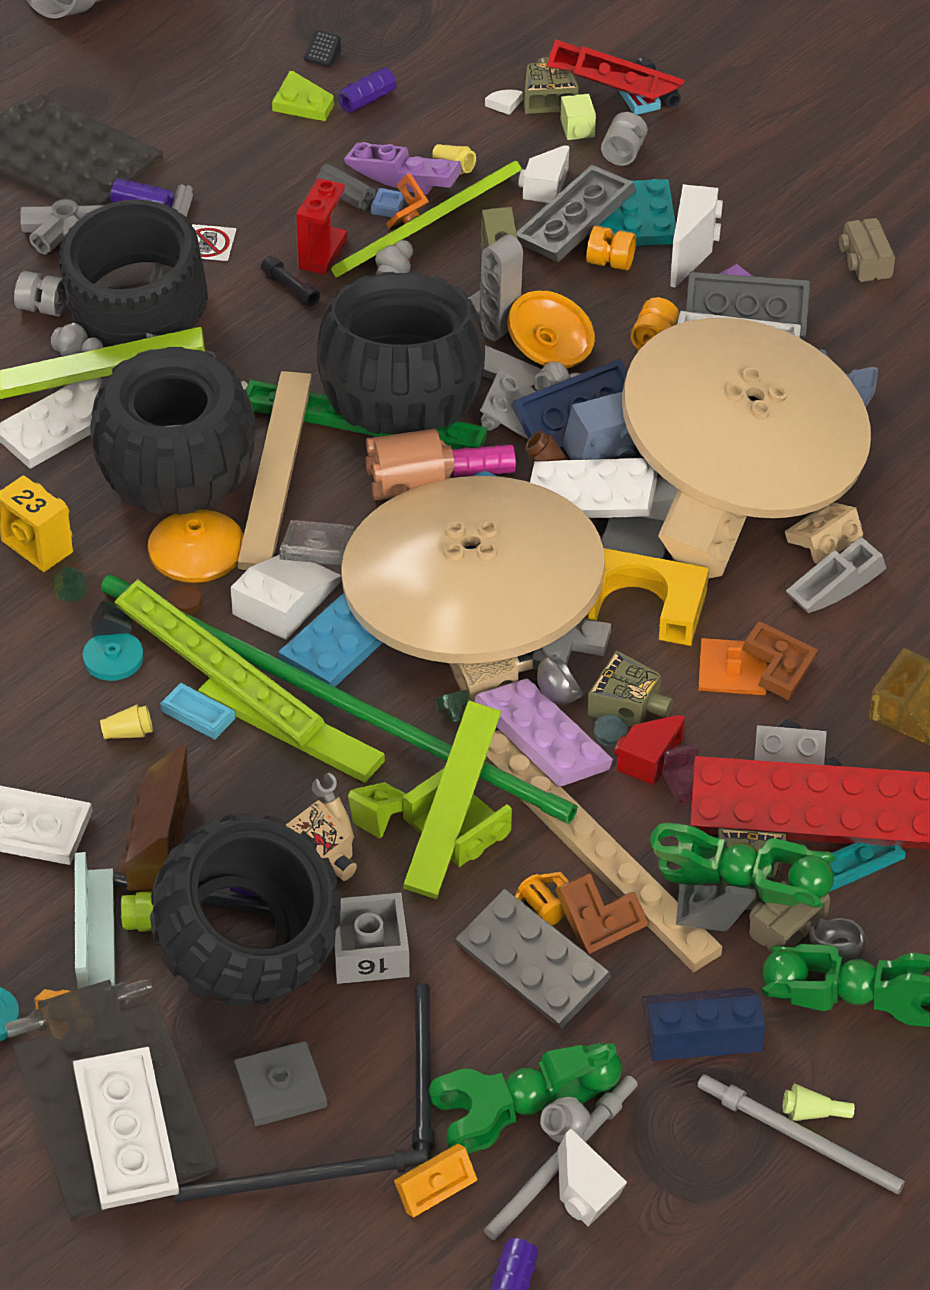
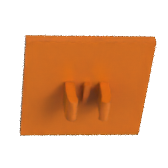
M701 638L698 691L766 695V689L758 685L761 676L767 669V662L743 651L745 641Z

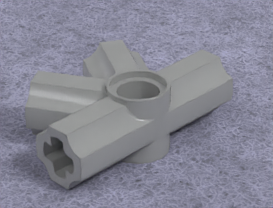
M65 199L55 202L51 207H22L20 213L21 229L24 233H32L29 236L31 245L36 248L37 252L47 255L64 240L63 238L69 232V229L80 218L101 206H77L74 201Z

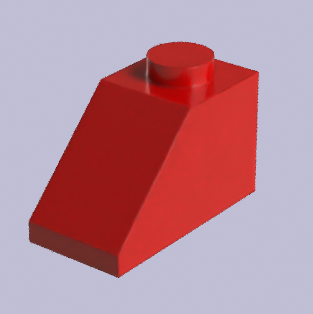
M675 715L633 725L626 737L621 736L615 746L614 755L617 756V771L654 785L684 740L685 717Z

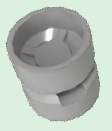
M630 112L616 115L601 143L603 156L615 165L624 166L632 163L647 135L645 121L640 116Z
M21 272L14 291L16 308L32 312L39 308L40 313L57 317L62 314L67 301L63 279L50 275L43 278L42 274Z

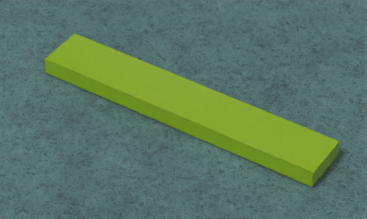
M211 678L198 690V692L234 710L235 716L364 783L385 762L384 753L326 723L300 747Z
M468 700L403 889L434 899L438 898L455 849V840L458 839L501 716V710Z

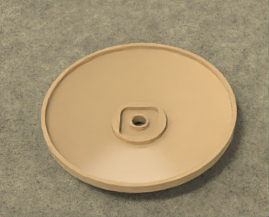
M705 318L677 324L658 333L645 343L632 360L622 390L623 417L627 430L641 455L653 469L673 486L687 495L720 510L760 518H786L817 511L838 500L852 487L858 479L869 454L871 443L869 417L864 402L853 383L829 357L817 348L773 326L735 318ZM747 396H754L759 400L752 401Z
M496 476L450 478L444 481L421 485L395 496L375 509L357 527L348 541L342 560V584L345 599L356 620L370 634L386 645L418 658L465 664L486 663L521 656L559 639L573 629L591 610L601 592L605 573L604 549L601 538L594 524L579 507L567 498L540 485ZM468 546H477L475 549H466Z

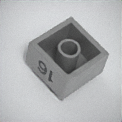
M401 893L341 898L340 925L336 929L335 944L333 946L337 984L410 977L409 946Z

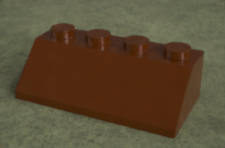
M179 745L148 768L144 783L137 786L136 803L138 807H133L131 813V827L133 830H127L126 851H128V854L122 853L120 862L121 875H126L127 890L152 891L156 877L172 849L181 842L190 799L187 745Z

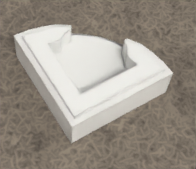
M518 90L494 92L485 98V106L510 115L523 100V92Z

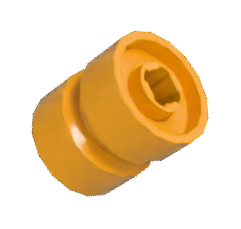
M595 225L588 242L587 263L605 266L608 262L612 268L629 271L636 248V234L621 230L614 234L611 228Z
M657 297L647 300L631 331L630 338L633 345L640 350L655 335L677 325L680 314L678 308L667 299Z

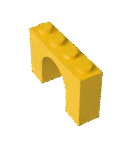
M603 548L605 560L604 582L595 604L583 619L596 621L603 600L611 592L624 587L645 588L657 594L664 602L660 616L659 640L691 646L707 592L709 568Z

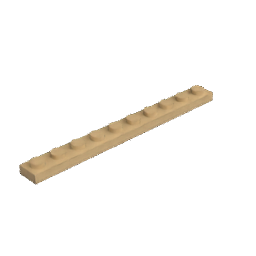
M499 729L495 731L485 762L578 806L575 818L570 824H566L542 812L538 807L522 800L618 897L629 892L636 893L649 923L648 927L693 973L722 955V945L705 929L676 925L678 902L562 787H558Z

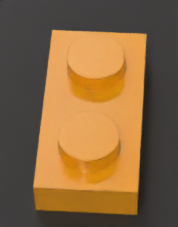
M456 1144L395 1179L394 1182L406 1213L414 1218L476 1182L477 1177L466 1148Z

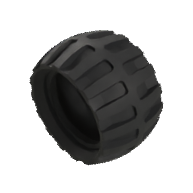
M383 272L381 275L361 277L351 285L343 286L338 290L335 298L331 299L319 329L317 364L324 391L337 414L340 413L349 424L353 426L358 425L365 428L368 432L376 434H401L438 429L443 426L448 427L452 425L461 414L465 415L473 403L485 366L484 333L477 310L471 299H468L463 289L459 286L451 285L446 279L422 275L419 272Z

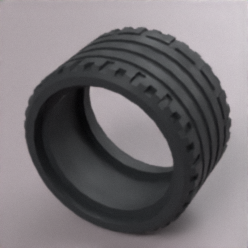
M137 199L113 202L87 213L64 236V241L60 245L59 266L73 321L85 329L88 338L94 337L99 339L103 344V348L146 339L145 332L160 336L192 329L198 323V319L202 317L203 310L207 305L208 289L198 237L194 227H192V223L175 208L149 200ZM146 262L173 267L170 272L155 282L137 288L108 289L94 285L106 274L129 264Z

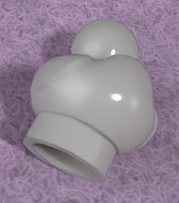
M403 240L379 251L376 254L375 260L378 266L376 275H381L383 272L409 273L411 267L409 261L413 254L412 245L408 241Z
M77 323L67 324L63 328L58 327L51 336L52 348L55 351H59L61 356L103 348V344L99 339L94 337L88 338L85 329Z
M548 362L543 366L541 372L536 374L534 385L536 391L580 375V373L569 374L562 363Z
M568 1096L559 1098L546 1106L542 1111L540 1122L543 1130L549 1137L561 1143L565 1134L570 1129L582 1138L590 1124V1114L577 1098Z

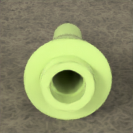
M797 1084L792 1086L791 1091H785L782 1106L783 1113H788V1118L792 1121L824 1118L829 1115L853 1118L855 1109L854 1103L833 1101L824 1095Z

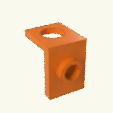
M411 173L406 174L396 184L409 206L396 213L386 223L389 229L402 221L406 224L420 216L418 212L429 202ZM407 184L412 187L415 198L409 194Z

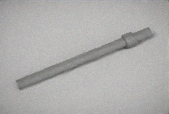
M706 1074L701 1076L697 1087L722 1100L721 1104L735 1112L738 1109L897 1195L901 1192L905 1184L904 1180L745 1096L746 1091L734 1085L728 1087Z
M627 1075L611 1093L606 1092L596 1102V1109L590 1114V1124L581 1138L586 1142L607 1119H613L622 1109V1102L638 1086L637 1081L633 1077ZM558 1150L486 1226L484 1232L490 1239L496 1240L559 1172Z

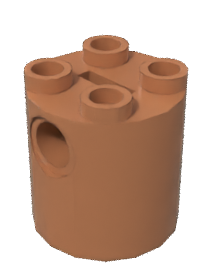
M436 429L366 438L368 456L365 457L368 475H373L374 482L371 483L374 501L394 498L418 486L444 481L450 478L454 470L452 448L440 440Z

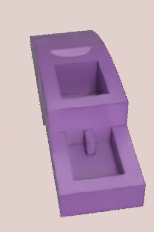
M356 143L344 159L345 164L359 173L397 188L396 184L406 174L411 173L422 192L426 195L433 186L451 187L462 172L460 161L429 159L419 156L409 157L407 147L391 144ZM407 184V190L414 193L412 187Z

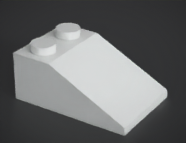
M683 184L673 240L670 287H677L690 272L712 253L713 242L720 239L721 223H716V218H721L723 201L717 200L718 188Z
M284 552L250 567L231 586L233 615L288 640L342 581V575L293 552Z

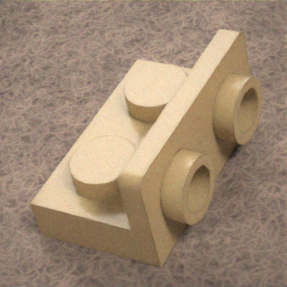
M833 502L787 529L785 534L788 543L810 548L813 562L818 564L832 551L836 550L839 553L859 537H862L863 531L855 507Z

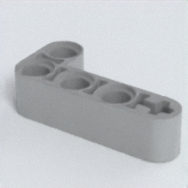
M506 234L482 251L481 290L468 298L471 299L477 310L484 336L491 341H496L509 332L507 325L508 313L513 303L521 296L523 248L518 239L510 234Z

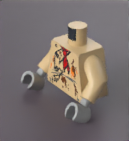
M326 773L324 779L328 784V789L322 788L318 779L312 784L313 793L318 797H324L325 802L316 801L287 823L286 826L299 834L304 830L317 842L316 850L322 858L328 857L336 876L346 881L352 877L357 867L350 860L352 857L354 835L349 816L339 796L335 797L332 792L337 785L336 778L333 774Z

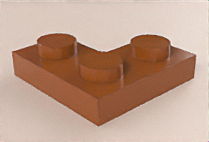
M760 621L757 622L745 640L742 649L770 663L761 676L758 686L786 700L790 699L815 660L818 649Z
M591 873L584 874L555 888L580 949L587 954L595 952L649 925L635 892H629L604 904Z

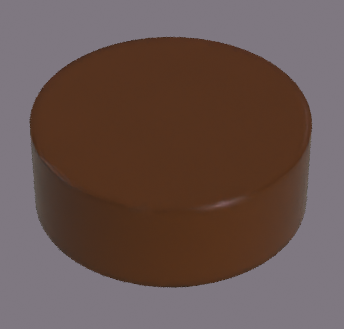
M180 585L169 593V603L189 615L196 614L202 607L201 593L194 586Z

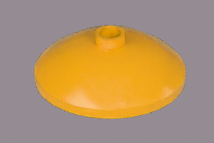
M550 291L528 292L520 296L513 303L508 313L507 325L513 342L522 353L538 364L546 365L548 362L554 361L562 363L566 368L575 367L585 361L593 349L595 334L590 319L576 303L565 296Z
M198 509L193 513L180 515L175 513L161 521L150 534L148 540L149 558L160 573L171 579L189 583L215 580L228 574L238 565L244 534L240 526L233 519L216 511Z

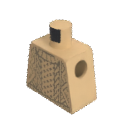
M529 652L521 656L486 663H450V667L467 704L468 700L474 702L478 693L517 682L519 672L533 669V661Z

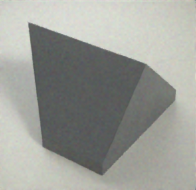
M680 884L676 925L727 932L756 897V890L735 886L719 888L716 885L693 886Z

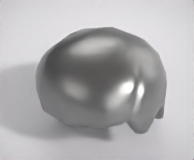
M553 654L539 664L537 672L538 686L542 694L553 703L566 705L583 697L582 690L560 657Z
M822 918L815 930L814 927L809 928L811 945L835 946L838 949L839 956H842L843 964L849 960L857 959L866 945V936L862 927L853 920L836 918L827 921Z

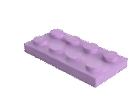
M528 678L476 695L474 702L501 710L497 728L558 787L610 770L613 759L560 710L555 703L544 696Z

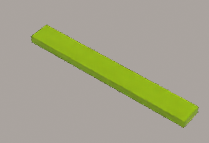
M513 161L332 266L333 274L336 278L372 258L387 246L396 244L522 170L518 161Z
M197 327L0 370V399L109 376L112 374V368L123 360H128L136 356L137 353L150 349L184 347L205 352L202 328Z
M137 579L114 601L117 608L300 747L325 724L321 716Z

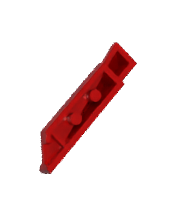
M556 39L546 66L552 69L571 71L573 75L651 101L682 88L685 81L584 46L580 48Z

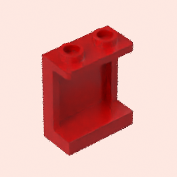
M318 178L297 211L299 269L327 275L346 243L347 230L331 227L330 217L345 191V184Z

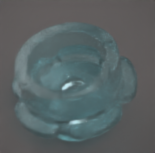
M605 715L595 721L594 733L597 740L603 745L615 746L619 738L627 733V725L623 723L622 718L619 716Z

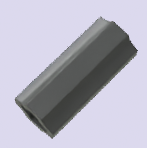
M328 163L320 168V172L316 176V181L318 178L345 184V191L340 198L363 211L371 207V203L376 195L374 188Z

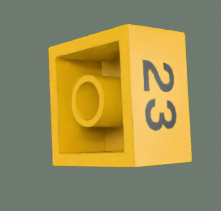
M24 475L0 491L1 541L43 572L47 571L73 553L68 506L60 498L56 499L45 491L41 484L34 483Z

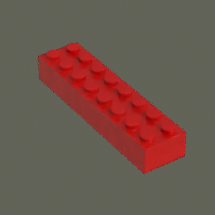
M695 756L690 826L706 834L718 835L719 828L783 833L786 834V840L842 844L866 843L876 846L895 845L902 848L930 850V772Z

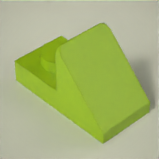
M385 782L350 790L348 799L353 823L381 838L390 816L403 811V796L406 794Z

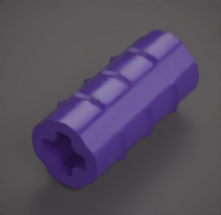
M383 67L375 72H371L366 77H361L354 83H349L348 86L338 91L340 105L345 111L352 113L359 108H364L369 103L375 102L380 97H385L386 94L397 88L395 76L391 70Z
M118 178L113 183L111 189V201L149 200L172 207L174 193L171 190L159 188L158 186L154 187L145 183L141 184L132 180Z
M511 1238L506 1241L501 1256L497 1259L498 1266L495 1275L492 1276L493 1283L490 1290H528L538 1256L536 1246L518 1238Z

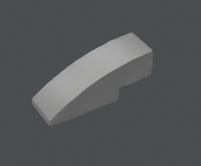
M859 537L842 553L839 554L836 550L832 551L788 588L786 593L807 613L825 608L854 593L886 569L883 555L864 538Z

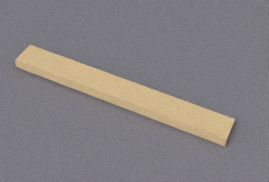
M281 371L239 554V569L248 570L250 567L274 557L311 389L312 374Z

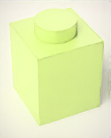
M582 94L561 97V122L567 140L595 137L596 114L590 95Z

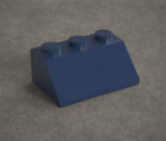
M751 987L642 996V1006L652 1061L762 1052L766 1025L760 996Z

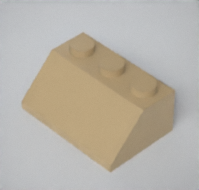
M678 489L658 536L676 562L708 567V579L719 577L724 573L747 516L712 507Z

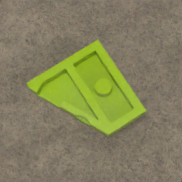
M289 71L272 101V110L326 121L334 106V95L296 72Z

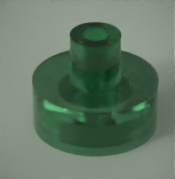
M65 567L54 577L55 594L61 600L76 601L81 599L87 592L86 576L80 570L73 567Z
M467 690L437 697L434 699L437 712L448 710L451 723L460 721L463 717L461 707L467 705L469 697Z

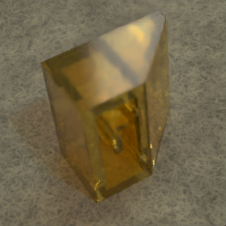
M903 648L873 689L869 718L929 745L930 659Z

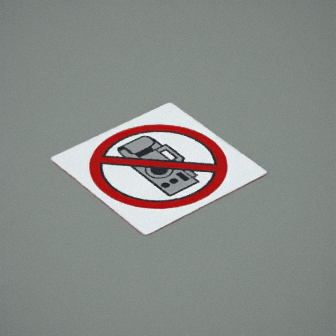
M192 224L198 237L201 258L228 261L237 229Z

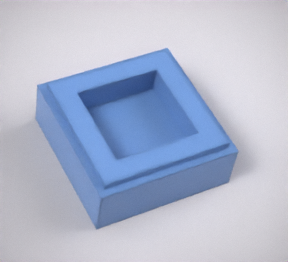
M379 188L371 205V214L393 217L404 209L407 201L399 191Z

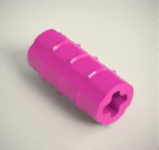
M512 444L452 449L454 458L452 478L474 476L477 472L483 471L498 475L515 472L516 461Z

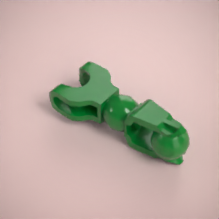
M675 823L659 824L651 834V846L656 856L660 858V872L663 878L673 883L693 886L706 883L722 885L724 880L731 886L747 888L754 884L755 890L758 891L763 902L796 906L801 903L813 908L824 906L821 898L829 893L834 883V872L830 863L836 860L835 856L830 852L810 851L805 845L772 838L767 840L763 847L760 846L759 851L754 846L745 842L733 843L727 847L725 839L712 837L692 826ZM674 836L678 839L679 844L678 846H663L660 842L664 837ZM671 862H674L682 868L672 870L669 868ZM775 863L793 864L788 873L789 885L767 880L773 873L772 868Z
M800 944L795 948L777 945L770 948L772 954L767 957L763 964L762 978L766 986L761 989V992L767 997L788 999L793 1005L819 1011L830 1010L834 1003H838L839 996L845 1002L855 1006L865 1005L874 1000L875 1010L886 1011L904 1024L930 1027V1012L925 1011L921 1007L930 1006V977L922 975L930 971V955L909 953L892 961L879 960L878 967L876 968L871 962L863 959L849 960L843 964L842 956H839L838 949L833 945ZM808 970L826 974L825 981H807Z
M598 1043L590 1046L578 1045L551 1050L542 1055L541 1061L538 1062L539 1070L531 1067L519 1068L512 1072L506 1081L502 1073L489 1076L466 1068L436 1078L430 1084L428 1091L432 1103L442 1111L459 1108L469 1111L467 1116L449 1126L446 1135L448 1147L451 1148L456 1144H460L466 1148L468 1154L487 1149L496 1142L501 1130L506 1125L516 1122L515 1112L521 1115L536 1114L543 1110L548 1102L551 1104L559 1098L568 1096L577 1098L583 1104L595 1098L599 1093L616 1086L620 1081L623 1067L621 1059L616 1053L615 1045Z

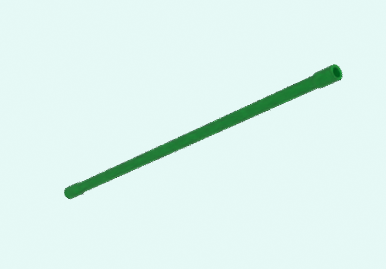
M109 574L102 581L101 591L117 599L132 584ZM181 611L250 664L447 762L453 745ZM484 762L480 779L538 807L542 812L566 824H570L575 818L578 810L576 804L551 792H545Z

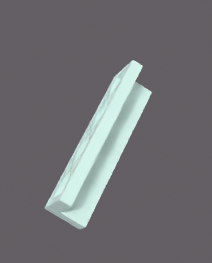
M85 852L75 853V971L79 994L116 992L113 868L88 870Z

